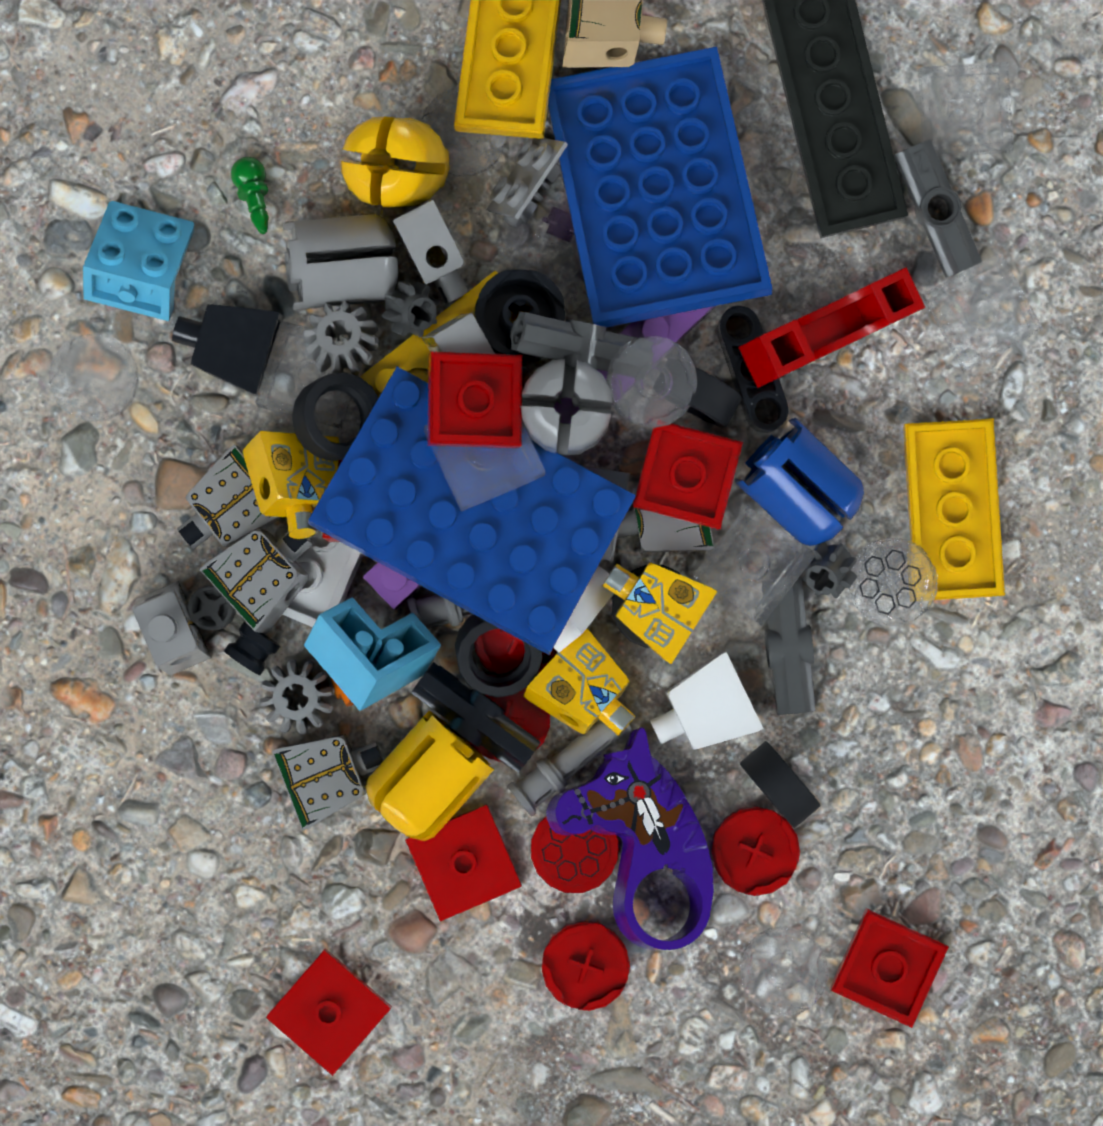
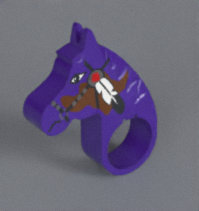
M639 728L630 733L623 751L603 755L604 762L598 767L592 779L582 785L556 794L549 802L546 816L550 828L560 835L582 834L592 829L594 832L616 835L622 839L623 847L613 896V914L617 926L623 935L637 946L651 950H675L695 941L708 923L714 893L713 867L705 836L694 811L674 778L663 765L651 756L646 731L644 728ZM667 867L673 870L672 874L686 888L690 908L688 918L681 930L668 939L658 940L648 935L638 924L634 914L633 899L635 891L644 877L655 870Z

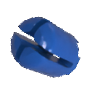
M795 417L788 420L794 426L780 439L778 437L775 438L771 434L745 462L751 470L744 480L735 478V483L799 543L813 546L834 538L843 529V526L791 477L782 466L784 465L838 516L846 517L849 520L860 509L864 488L861 480Z

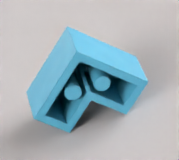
M352 597L319 614L304 646L357 709L361 711L422 677L429 668L441 644L414 613L380 629Z

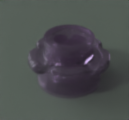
M552 206L548 217L542 218L543 222L549 224L546 233L570 243L574 235L570 213Z

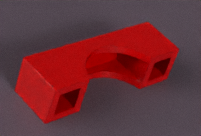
M907 267L816 311L769 331L738 348L757 388L926 307Z

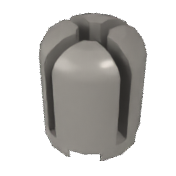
M375 214L283 222V230H292V240H288L289 248H286V252H284L289 291H298L299 302L293 303L292 310L324 307L325 303L331 306H340L344 300L349 302L350 305L382 302L386 300L385 294H391L395 289L399 274L398 258L378 257L393 254V249L396 248L394 233L383 217Z
M565 359L552 360L537 368L525 383L521 406L523 426L530 438L544 450L558 453L562 456L580 455L594 447L606 434L611 418L612 392L604 376L589 363L577 360L576 368L565 366ZM560 399H572V406L579 407L580 409L575 415L571 416L570 424L560 423L561 414L553 408L556 402L561 404Z

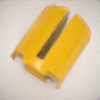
M372 117L358 124L346 137L342 150L362 153L361 162L341 161V174L348 189L362 202L370 205H382L383 207L419 206L421 203L431 199L439 188H443L450 170L449 151L445 149L440 136L427 123L413 118ZM395 158L416 161L415 169L399 170V167L394 164Z
M430 710L370 775L365 786L370 804L381 813L385 820L407 837L422 841L435 837L494 771L490 767V763L467 741L465 742L450 728L446 729L444 727L446 722Z

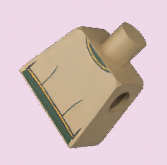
M569 0L562 67H630L635 63L639 42L664 45L667 18L642 15L643 0Z

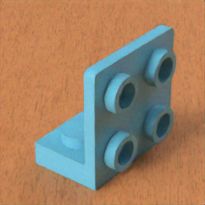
M115 201L109 202L83 265L84 300L169 321L174 310L175 279L193 235L194 223Z

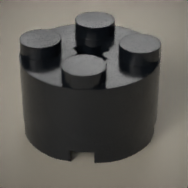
M504 270L493 276L484 285L476 301L473 316L495 354L522 355V366H527L543 358L511 350L512 342L510 335L513 323L510 321L511 311L516 315L523 311L565 321L564 299L557 285L549 277L538 271Z

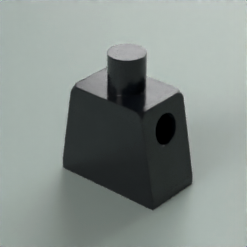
M208 304L202 322L181 316L178 317L173 330L172 342L195 348L191 359V365L261 398L284 317L279 312Z

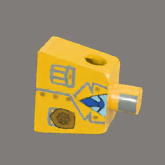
M260 431L243 449V456L259 510L265 516L287 517L289 537L294 539L311 537L316 533V529L308 524V519L336 473L338 460L329 461L314 456L302 446L295 433ZM324 436L331 442L339 443L338 437Z
M651 562L647 564L640 577L616 563L602 585L624 600L615 616L669 664L673 663L718 592L709 586Z
M588 629L555 655L530 682L523 696L532 704L584 735L600 720L619 736L636 717L617 700L629 684L627 676Z

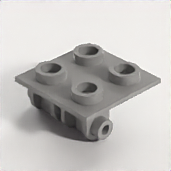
M534 138L533 141H527L518 151L515 157L517 165L509 177L502 178L492 190L490 195L492 202L486 210L505 216L503 220L516 229L519 228L521 223L527 224L538 207L531 199L533 198L538 202L543 200V197L537 190L540 187L549 191L551 187L544 180L546 179L548 182L554 183L561 172L559 157L568 144L564 141L546 138Z

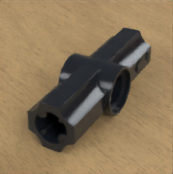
M435 662L431 664L411 691L414 696L448 720L447 724L475 746H483L498 760L518 773L541 744L540 740L504 714L506 711L475 689L472 688L471 690L457 677Z

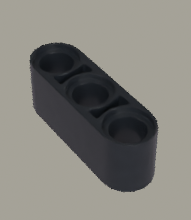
M733 306L726 310L718 322V339L735 389L742 397L740 403L746 421L755 431L770 433L778 429L786 421L789 412L788 403L779 378L757 388L755 382L743 377L740 367L744 358L738 347L764 333L754 311L745 306ZM732 317H740L746 320L750 328L749 336L744 339L731 337L726 330L727 321ZM768 400L776 405L778 418L774 423L766 424L758 420L755 415V407L758 402Z

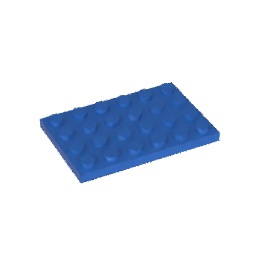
M717 47L635 62L630 67H610L551 79L548 110L554 139L568 144L559 157V163L593 324L611 327L772 295L771 279Z
M397 366L308 519V524L550 655L636 495L558 453L544 450L531 438L523 434L522 446L520 448L428 446V383Z

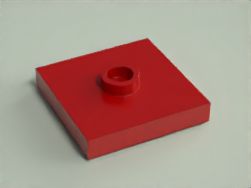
M430 352L428 361V446L520 448L522 446V355Z
M656 419L632 507L720 530L743 442Z
M488 804L450 819L435 837L429 840L422 841L410 837L405 839L440 922L522 887Z
M866 908L829 989L913 1028L949 946Z
M325 948L268 1013L266 1018L333 1076L390 1011L392 1006Z

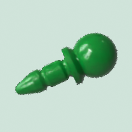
M242 157L231 168V180L238 188V198L247 202L252 223L260 234H266L269 216L264 201V196L268 193L267 184L264 183L266 178L265 167L254 157Z

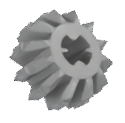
M345 300L340 305L339 311L334 312L330 304L325 303L324 312L326 316L322 318L311 314L309 320L314 328L304 330L303 332L305 342L309 343L305 349L307 358L316 360L315 366L321 373L329 368L332 369V374L341 373L344 368H349L350 373L357 376L359 374L357 363L361 362L365 365H372L374 360L369 351L377 350L380 347L379 339L373 336L378 331L376 322L374 320H366L367 312L363 307H359L351 313L350 304ZM340 335H348L349 341L343 338V345H335L334 339L340 341Z
M290 659L287 661L289 676L279 666H274L271 668V672L279 681L278 684L268 680L262 681L261 687L264 690L273 692V697L261 698L259 705L268 706L274 704L276 709L266 716V720L271 723L281 715L284 716L280 731L284 733L290 730L293 720H296L297 731L301 735L307 733L306 717L317 728L324 724L316 710L332 713L334 706L322 702L321 697L334 695L335 691L333 687L320 690L318 684L329 676L326 671L318 673L314 678L310 677L314 669V662L306 661L301 674H299L296 660ZM296 684L304 687L302 694L308 697L306 706L304 703L298 705V709L291 706L292 699L286 696L289 688L290 690L297 688Z

